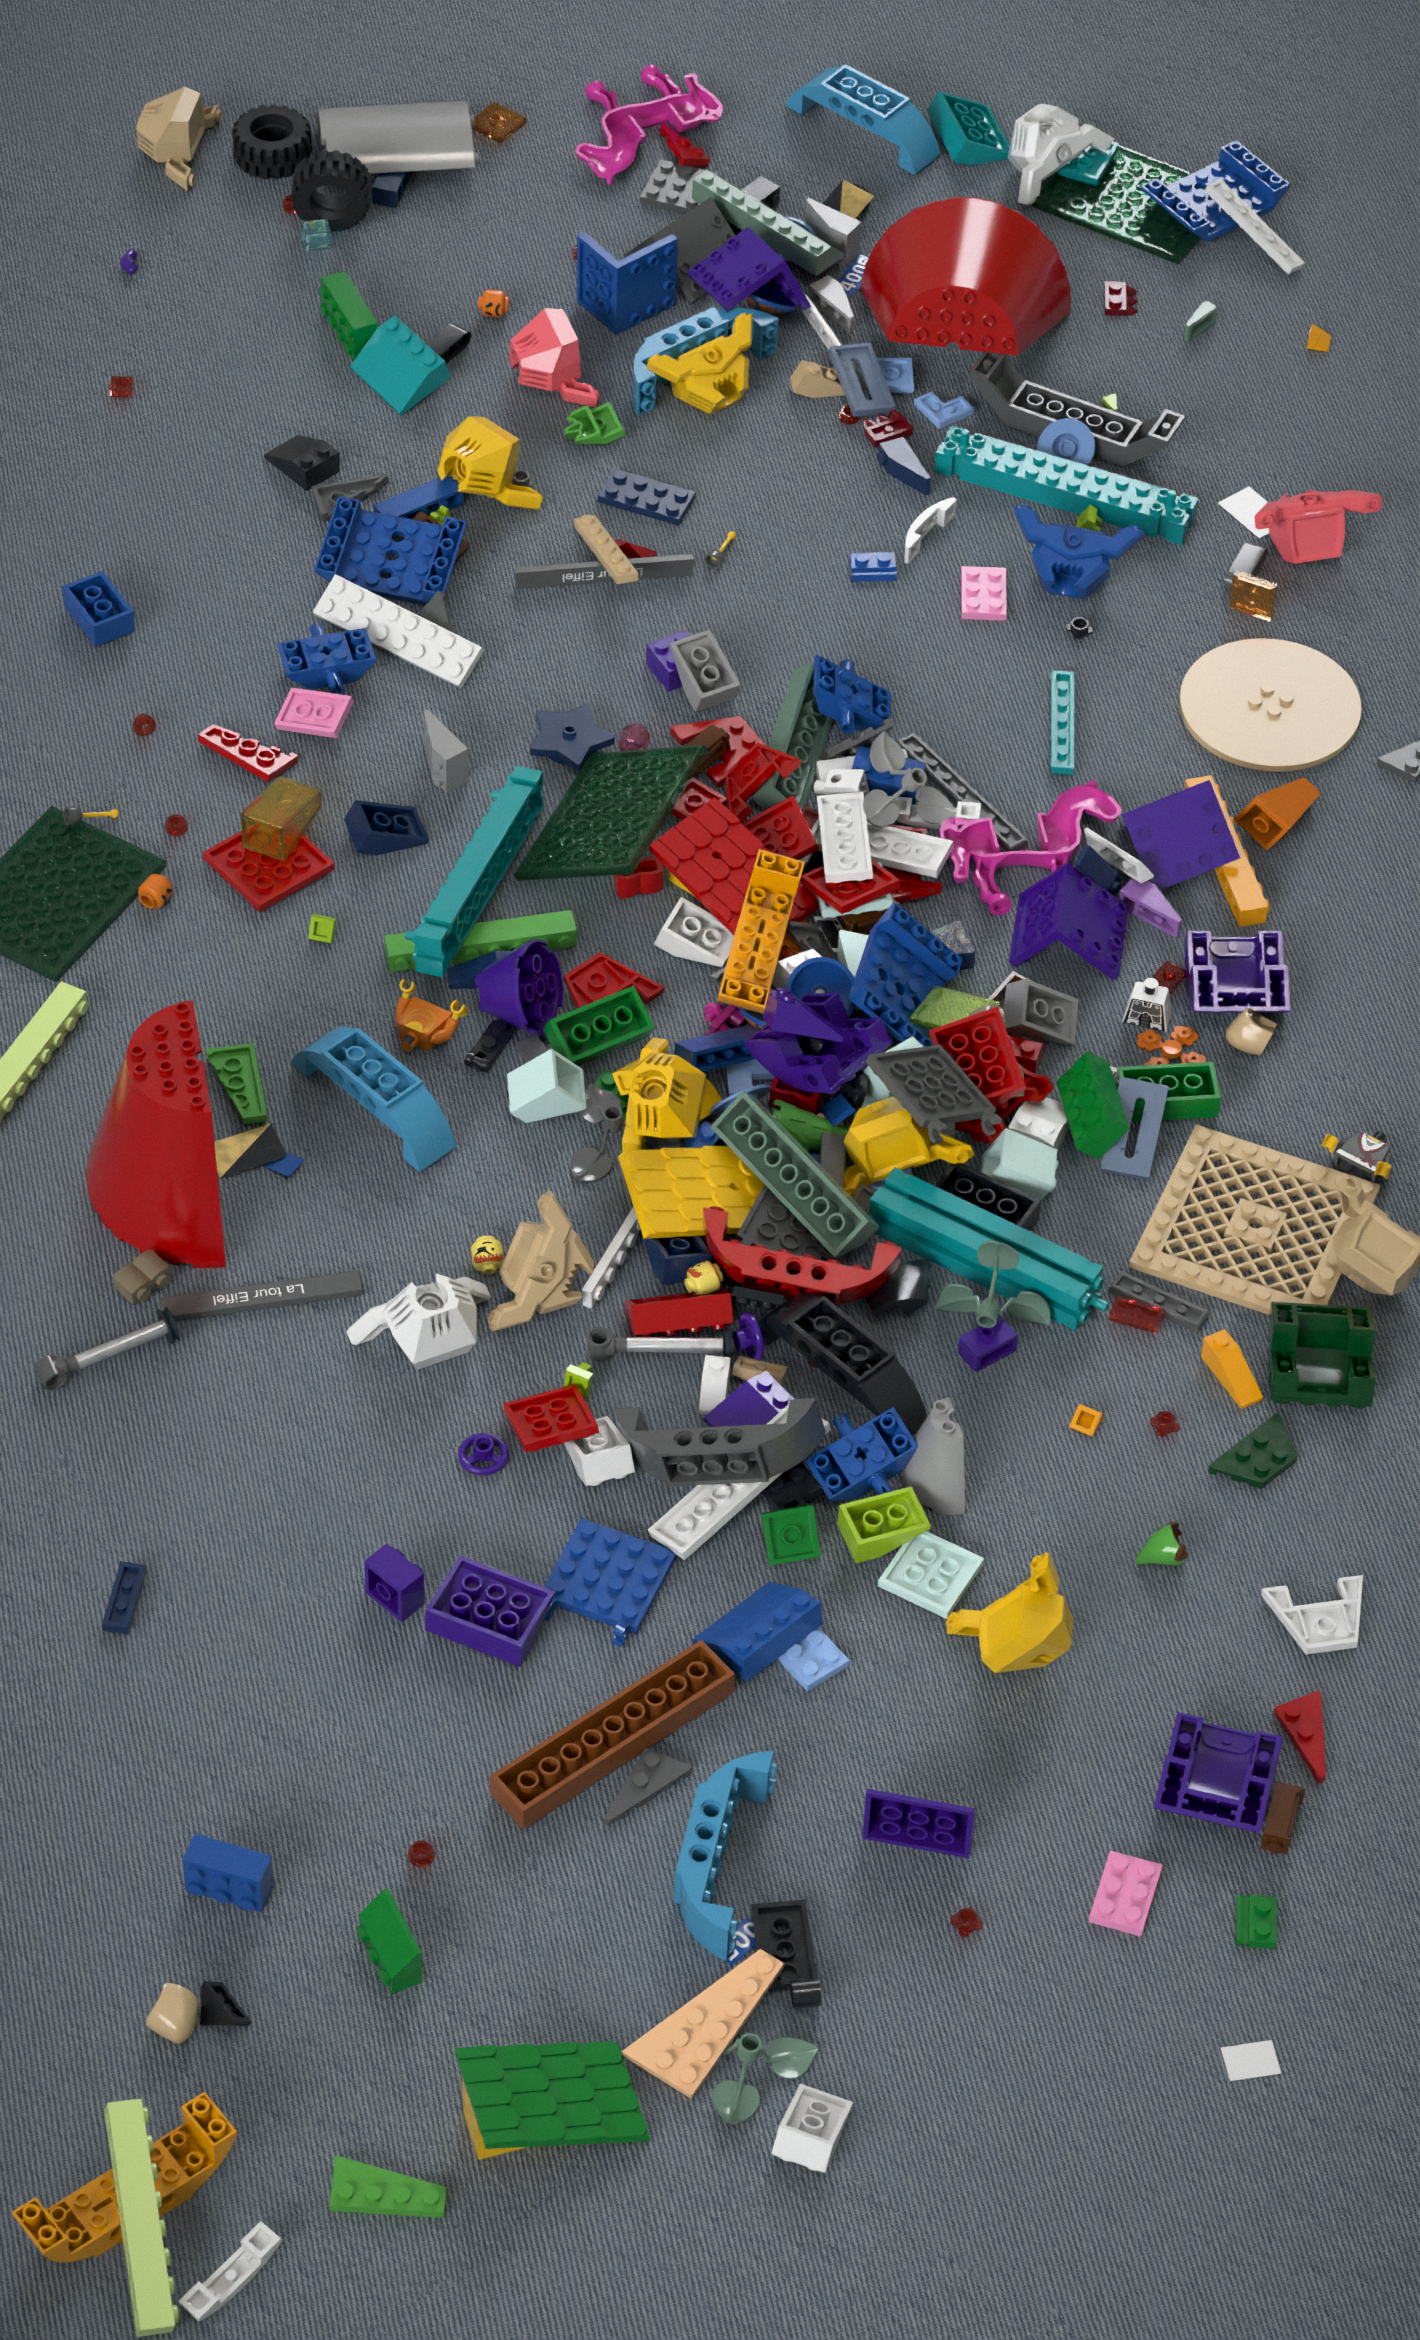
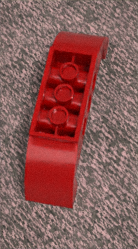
M716 1206L703 1208V1229L708 1248L720 1268L743 1288L784 1295L783 1298L786 1299L802 1293L812 1294L820 1298L825 1296L839 1308L841 1304L855 1302L881 1288L892 1277L900 1264L902 1247H897L895 1243L888 1241L876 1244L871 1271L866 1270V1267L861 1265H852L851 1267L841 1265L842 1263L837 1260L830 1259L826 1262L817 1260L812 1255L805 1254L801 1257L792 1255L790 1251L783 1249L772 1251L767 1250V1247L763 1245L747 1246L743 1245L741 1241L734 1239L725 1241L728 1230V1212Z

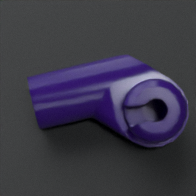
M129 249L120 260L121 268L130 275L138 269V266L133 263L138 254L133 249Z

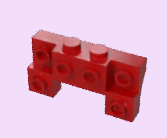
M1021 1066L1026 1085L1024 1096L1012 1097L998 1106L994 1114L1003 1120L1024 1101L1034 1103L1043 1101L1054 1089L1050 1078L1034 1074ZM974 1119L962 1124L955 1122L954 1130L971 1133L974 1141L991 1144L1003 1132L1005 1126L1003 1121L1000 1124H992L996 1132L994 1135L987 1136L982 1130V1120Z

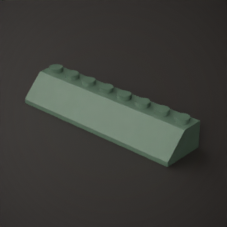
M705 170L693 179V200L701 204L711 197L725 220L741 230L749 227L773 250L813 275H819L845 256V253L721 176Z
M813 662L792 672L768 747L794 756L802 763L786 779L776 770L773 776L767 779L751 796L755 803L764 811L793 795L803 813L816 773V763L820 761L819 757L822 754L833 720L819 712L814 692Z
M742 1091L710 1126L835 1258H839L862 1246L880 1227L754 1096Z

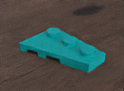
M1111 142V146L1105 150L1088 146L1084 149L1083 154L1075 157L1068 165L1060 168L1058 175L1097 186L1118 152L1119 143Z

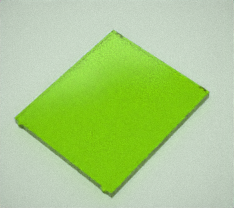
M935 985L910 1016L909 1022L937 1028L966 1018L971 1012L989 1004H996L1000 1007L1001 1002Z

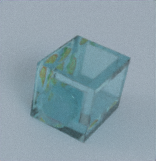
M327 219L302 222V231H299L300 243H304L306 252L331 249V231Z

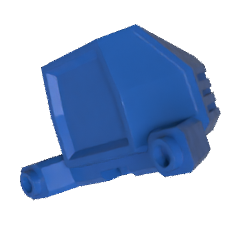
M1019 505V507H1013L1014 514L1027 542L1037 544L1032 551V562L1045 590L1053 594L1079 599L1086 598L1110 577L1109 558L1119 560L1145 537V532L1140 527L1134 525L1122 528L1112 537L1107 536V533L1057 523L1043 524L1040 523L1036 512L1030 506Z

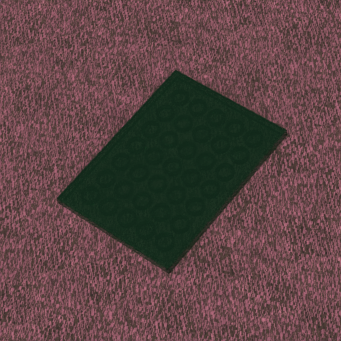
M1119 145L1118 152L1097 186L1058 175L1057 172L1040 191L1036 201L1032 203V207L1178 265L1201 239V237L1194 234L1141 190V185L1156 178L1167 186L1192 173Z
M696 745L591 753L516 870L514 876L517 881L633 874L708 752L706 746Z
M51 806L0 858V955L57 983L139 896V886L151 874H160L167 866V862L165 859L83 820L76 825H66L63 818L64 811Z

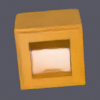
M1312 324L1307 349L1328 352L1332 336Z
M1079 1404L1069 1427L1093 1437L1103 1421L1104 1414Z

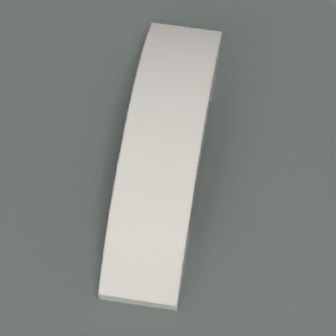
M952 497L940 501L926 509L916 518L906 536L904 563L909 564L919 554L921 539L936 524L945 527L956 516V498Z
M897 797L893 801L900 811L896 820L898 822L927 829H940L944 822L942 821L938 824L925 822L918 815L916 805L912 804V798ZM958 801V806L955 808L957 813L950 819L954 817L966 820L980 819L981 803Z
M260 2221L240 2241L241 2247L203 2284L198 2282L178 2301L199 2322L216 2312L241 2291L266 2264L282 2242L281 2238L263 2222Z

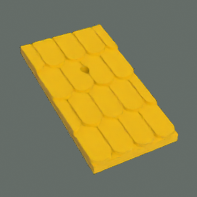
M729 1146L630 1150L629 1152H622L618 1156L644 1239L705 1235L703 1229V1208H710L711 1206L720 1207L725 1212H728L727 1234H737L765 1185Z

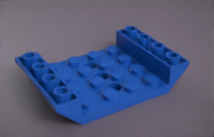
M1236 140L1221 147L1219 161L1167 186L1156 178L1141 185V190L1194 234L1209 242L1240 226L1205 191L1208 184L1222 179L1261 217L1275 208L1290 188V183Z
M338 496L314 572L328 582H331L336 574L380 597L426 605L438 590L444 594L446 592L467 521L445 517L443 525L380 514L361 510L360 500ZM396 536H403L404 540H402L401 542H395L393 541V538ZM391 554H396L399 556L397 559L392 561L387 559V557ZM384 573H391L392 577H390L389 579H383L381 578V575Z
M894 902L870 930L848 999L871 1018H881L886 1030L901 1043L913 1036L924 1047L933 1046V1041L928 1038V1034L944 984L958 976L963 958Z

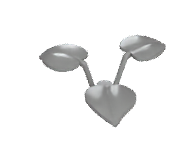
M886 731L882 732L871 746V764L880 773L889 771L891 775L905 776L902 778V788L890 798L882 790H872L866 794L863 800V809L867 821L877 827H886L893 824L900 813L899 808L893 801L904 791L914 792L916 790L915 798L919 801L916 805V810L925 822L938 824L947 818L955 816L957 813L955 808L940 791L933 787H925L927 775L921 768L901 770L906 762L905 754L902 748L890 738Z

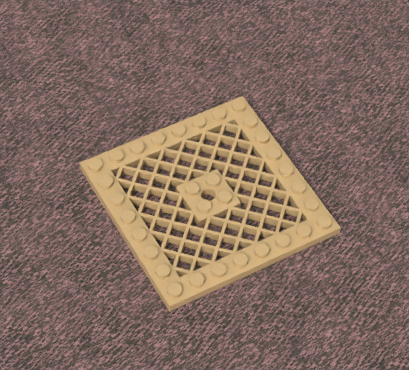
M1196 1124L1129 1261V1268L1270 1315L1271 1302L1329 1305L1342 1276L1336 1258L1333 1237L1344 1220L1349 1218L1342 1212L1337 1181L1343 1172ZM1221 1160L1223 1165L1214 1167L1212 1163ZM1244 1168L1246 1171L1244 1174L1238 1175L1235 1171ZM1228 1173L1231 1178L1222 1180L1220 1175ZM1267 1176L1269 1181L1261 1183L1259 1178ZM1352 1176L1362 1184L1365 1199L1374 1204L1381 1185ZM1213 1178L1214 1183L1207 1185L1204 1181L1205 1179ZM1252 1181L1254 1185L1245 1187L1243 1183ZM1290 1183L1292 1188L1284 1190L1282 1185ZM1236 1185L1238 1190L1229 1192L1227 1187ZM1275 1188L1277 1193L1268 1195L1266 1190ZM1220 1190L1223 1195L1214 1197L1212 1192ZM1313 1191L1316 1195L1307 1198L1305 1193ZM1259 1193L1262 1198L1253 1200L1250 1195ZM1205 1195L1207 1199L1198 1202L1196 1197ZM1298 1196L1300 1201L1292 1203L1289 1199ZM1241 1198L1237 1205L1235 1200ZM1189 1199L1191 1204L1186 1206L1187 1201ZM1337 1199L1339 1204L1331 1206L1328 1201ZM1282 1200L1284 1206L1276 1208L1274 1203ZM1228 1202L1230 1207L1221 1209L1219 1205ZM1321 1203L1323 1209L1315 1211L1313 1205ZM1212 1207L1215 1211L1206 1214L1203 1209ZM1305 1208L1308 1212L1306 1214L1299 1215L1297 1210ZM1197 1212L1199 1217L1190 1219L1188 1214ZM1342 1212L1340 1217L1338 1218L1336 1213ZM1287 1213H1290L1292 1218L1287 1219ZM1232 1216V1218H1231V1220H1230V1222H1229V1220L1227 1219V1217ZM1329 1216L1331 1219L1329 1222L1323 1223L1320 1219ZM1181 1217L1183 1222L1177 1223L1179 1218ZM1216 1220L1221 1221L1222 1224L1215 1227L1211 1223ZM1314 1221L1316 1226L1307 1228L1305 1223ZM1204 1224L1206 1229L1197 1231L1195 1227ZM1250 1224H1259L1261 1227L1255 1229ZM1297 1225L1300 1230L1292 1233L1289 1228ZM1188 1229L1191 1233L1189 1235L1182 1236L1179 1231ZM1334 1229L1332 1235H1330L1328 1231ZM1282 1230L1284 1235L1279 1237L1280 1232ZM1224 1233V1239H1221L1218 1234ZM1321 1233L1323 1238L1315 1241L1312 1235ZM1173 1234L1175 1239L1169 1240L1171 1235ZM1212 1237L1214 1242L1205 1244L1203 1239ZM1305 1238L1308 1242L1299 1245L1297 1240ZM1196 1242L1198 1247L1189 1249L1187 1244ZM1290 1243L1292 1248L1284 1250L1281 1245ZM1235 1245L1237 1250L1229 1252L1226 1247ZM1180 1246L1182 1252L1174 1254L1171 1249ZM1326 1246L1324 1252H1322L1320 1248ZM1273 1248H1274L1275 1251H1276V1253L1271 1254V1252H1272V1250H1273ZM1219 1249L1221 1255L1213 1257L1210 1252ZM1313 1250L1316 1256L1307 1258L1305 1253ZM1258 1252L1260 1258L1252 1260L1250 1254ZM1203 1254L1206 1259L1197 1262L1195 1256ZM1297 1255L1300 1260L1291 1263L1289 1257ZM1242 1257L1245 1262L1236 1265L1234 1259ZM1282 1260L1284 1265L1276 1268L1273 1262ZM1227 1262L1229 1267L1219 1268L1218 1264ZM1318 1264L1315 1270L1312 1265ZM1263 1265L1267 1266L1268 1270L1259 1272L1257 1268ZM1305 1268L1308 1273L1299 1276L1296 1270ZM1250 1270L1253 1275L1244 1277L1241 1272ZM1289 1273L1292 1278L1283 1280L1281 1275ZM1274 1278L1276 1283L1267 1285L1265 1280ZM1310 1281L1309 1286L1307 1288L1304 1283ZM1297 1285L1300 1291L1291 1293L1289 1288Z

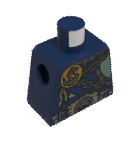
M960 920L930 931L963 958L960 970L974 968L975 950Z

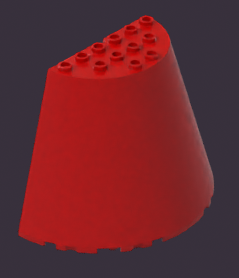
M952 197L938 202L935 200L929 202L928 205L911 210L910 213L899 219L895 224L893 223L872 249L866 262L860 287L888 341L938 347H947L950 342H955L958 344L959 349L1018 356L1071 312V290L1067 270L1053 242H1050L1038 228L1037 224L1031 219L1028 220L1022 216V213L1019 211L1011 210L1002 203L977 197Z
M190 1000L178 1002L157 1011L148 1017L132 1035L90 1150L86 1171L87 1189L95 1213L98 1212L101 1217L102 1224L106 1228H110L113 1231V1235L120 1242L124 1240L138 1248L140 1254L152 1250L171 1265L180 1266V1262L192 1264V1268L226 1267L212 1110L204 1062L195 1058L198 1054L202 1053L194 1002Z

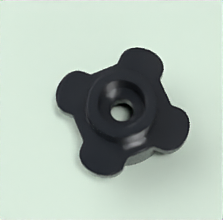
M1076 617L1071 621V624L1066 625V630L1070 631L1076 639H1081L1086 634H1092L1093 628L1089 626L1088 620L1083 617Z

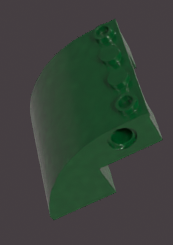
M1271 1302L1268 1344L1270 1400L1280 1404L1300 1402L1308 1406L1321 1403L1330 1407H1338L1340 1405H1351L1357 1409H1362L1366 1406L1372 1407L1375 1386L1372 1361L1375 1327L1372 1308Z

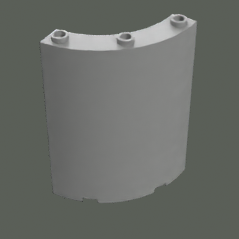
M466 100L317 108L321 145H326L328 152L339 150L342 154L346 152L351 154L352 158H358L361 161V165L364 164L370 174L469 168L470 172H473L475 165H479L478 152L474 153L471 129L474 128V116L470 115V103H467Z

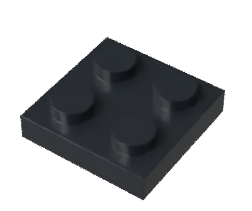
M738 1286L727 1287L732 1303L750 1305V1301L757 1302L756 1307L771 1310L775 1306L782 1305L784 1295Z

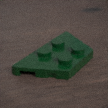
M1277 1413L1217 1458L1209 1465L1208 1472L1216 1475L1218 1471L1231 1475L1230 1480L1245 1482L1250 1486L1262 1489L1295 1464L1298 1455L1280 1415Z

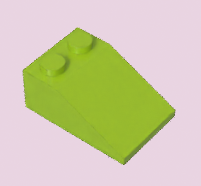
M912 1486L839 1505L837 1525L856 1564L879 1558L931 1529L928 1518Z

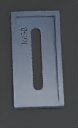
M871 342L830 346L829 355L853 417L890 413V410L895 411L896 406ZM851 361H856L859 364L867 388L870 390L869 393L872 400L865 399Z
M1125 1077L1120 1078L1118 1093L1129 1127L1131 1126L1135 1103L1138 1099L1145 1101L1134 1156L1127 1158L1124 1155L1129 1135L1128 1130L1104 1154L1101 1171L1144 1180L1150 1179L1169 1086Z

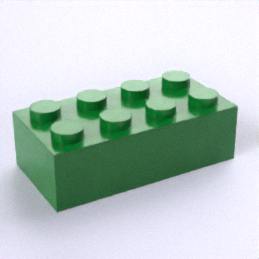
M343 271L321 277L319 293L322 303H320V311L323 316L327 317L330 328L335 330L338 341L343 343L346 354L350 355L354 361L374 334L378 325L347 273Z
M633 985L549 1020L543 1030L553 1050L577 1066H580L649 1037L655 1026Z
M1086 1051L1059 1078L1056 1084L1076 1149L1096 1159H1100L1130 1127L1109 1061Z
M1213 1062L1117 1067L1115 1082L1117 1090L1121 1077L1169 1086L1162 1120L1218 1117L1221 1096ZM1143 1099L1136 1101L1131 1122H1141L1145 1106Z

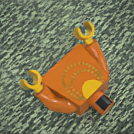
M402 979L399 986L403 994L402 997L399 996L395 1011V1025L399 1029L401 1048L411 1052L416 1046L427 1051L435 1045L449 1041L460 1022L458 1020L459 1017H464L468 1013L467 1007L463 1004L461 1009L457 1011L460 1002L455 1000L451 1003L450 1009L452 1012L415 996L409 999V996L415 992L416 985L412 981L411 987L404 989L406 980Z

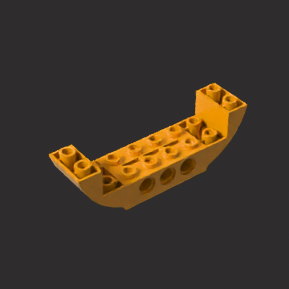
M759 849L719 989L718 1002L764 1014L805 862Z
M206 2092L181 2106L182 2125L153 2142V2152H150L151 2163H155L157 2167V2180L154 2181L155 2191H160L162 2207L158 2209L159 2218L193 2197L192 2194L207 2181L225 2159L236 2138V2129ZM113 2169L108 2170L48 2209H45L35 2197L11 2212L40 2252L46 2258L55 2262H73L94 2255L98 2257L123 2241Z

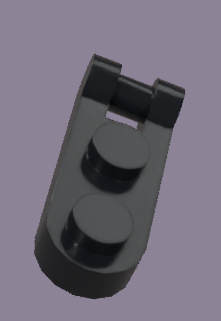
M501 1019L491 1022L473 1049L466 1054L464 1064L470 1067H479L480 1071L488 1073L511 1040L512 1025Z

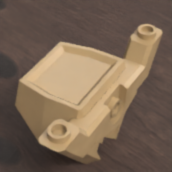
M187 87L180 88L146 103L137 122L138 148L156 162L166 163L165 174L188 191L189 187L194 186L195 174H192V169L187 164L189 161H192L205 129L215 127L217 122H221L222 110H219V105L203 108L201 93Z
M1342 1173L1337 1181L1342 1212L1349 1218L1344 1220L1333 1237L1340 1272L1369 1293L1394 1295L1406 1290L1420 1267V1237L1411 1230H1404L1397 1223L1387 1218L1389 1216L1387 1213L1365 1199L1362 1184L1355 1177Z
M550 1190L546 1194L541 1195L538 1201L539 1214L544 1222H520L499 1270L504 1284L516 1296L513 1301L499 1304L496 1310L493 1309L490 1312L488 1323L489 1328L493 1332L531 1321L535 1311L544 1314L576 1304L583 1297L581 1292L573 1291V1283L578 1270L581 1267L587 1273L593 1274V1259L578 1234L572 1229L573 1225Z

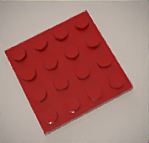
M278 810L203 852V859L259 912L335 870V863Z

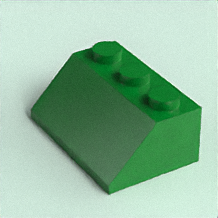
M388 1888L384 1889L358 1915L359 1926L356 1927V1933L360 1942H365L368 1947L367 1955L370 1962L377 1964L379 1968L378 1976L382 1985H387L391 1994L422 1983V1952Z

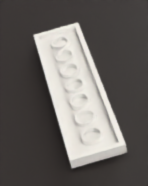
M336 574L313 610L315 616L345 631L366 628L371 644L459 688L463 687L484 652L481 646Z
M789 1404L767 1424L786 1423ZM822 1419L825 1431L827 1433L831 1430L830 1425L827 1421ZM780 1474L770 1477L768 1482L697 1485L648 1529L649 1535L686 1560Z

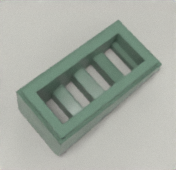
M1205 300L1186 323L1185 342L1191 341L1216 323L1217 307Z

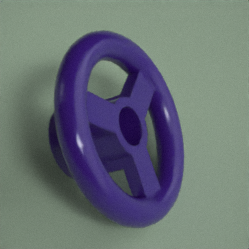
M745 1312L740 1317V1329L733 1331V1341L737 1350L745 1349L750 1358L761 1360L764 1355L762 1332L756 1318L751 1313ZM754 1345L757 1347L756 1352L753 1349Z
M478 1433L469 1436L461 1443L458 1449V1459L467 1471L477 1475H490L500 1471L506 1465L509 1459V1449L500 1437L490 1433ZM473 1443V1455L466 1458V1450ZM494 1443L500 1448L501 1456L494 1454ZM487 1460L496 1463L485 1468L473 1465L478 1461Z

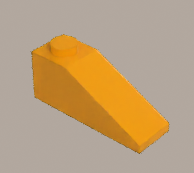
M1226 1329L1203 1339L1201 1358L1238 1406L1244 1409L1262 1401L1263 1395L1239 1346Z

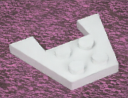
M1363 1575L1344 1577L1337 1580L1341 1600L1293 1606L1286 1585L1262 1588L1261 1596L1306 1655L1357 1648Z

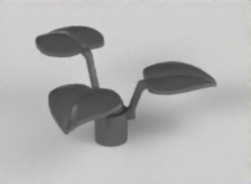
M590 1083L585 1090L587 1108L581 1111V1115L586 1122L593 1125L603 1121L604 1135L599 1152L595 1148L585 1147L577 1150L572 1156V1175L575 1180L580 1182H595L609 1174L612 1168V1159L603 1155L609 1132L617 1133L626 1125V1120H623L621 1102L618 1097ZM646 1136L645 1150L681 1147L679 1139Z

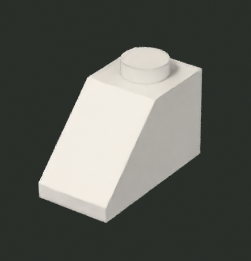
M705 1355L699 1414H708L727 1398L731 1358Z

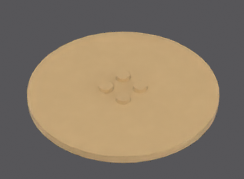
M1256 638L1239 640L1224 644L1207 652L1189 668L1181 684L1179 707L1184 724L1191 735L1204 748L1230 763L1260 771H1296L1314 767L1332 759L1342 752L1353 740L1361 717V700L1357 687L1351 677L1338 663L1308 646L1279 639Z

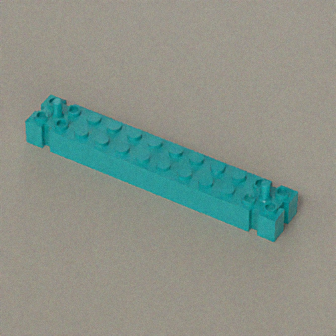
M951 426L945 436V442L941 443L936 452V473L950 477L952 474L959 475L960 480L1078 515L1089 505L1097 508V516L1102 519V522L1122 528H1128L1130 525L1138 526L1145 532V535L1157 538L1159 534L1165 536L1166 541L1182 545L1188 528H1191L1196 519L1198 498L1183 493L1180 496H1176L1174 490L979 433L972 436L967 429Z
M516 766L513 773L508 775L505 786L500 788L499 791L492 790L491 799L496 801L491 803L488 814L483 816L480 827L475 829L471 842L466 844L463 855L458 857L454 870L449 872L446 883L441 885L438 896L435 900L431 901L430 909L427 914L422 916L418 929L415 928L414 931L407 930L405 932V939L415 943L413 961H416V972L444 977L450 967V960H454L533 828L534 819H538L544 809V793L541 791L543 788V771Z

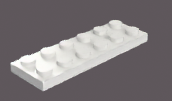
M863 792L817 796L826 883L873 879L867 820L863 809Z
M818 818L811 832L820 848L818 851H822ZM867 821L871 859L875 862L881 861L883 866L937 878L953 850V841L890 826L877 827Z

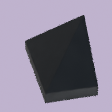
M204 1981L201 1985L200 2025H250L251 2020L222 1982Z

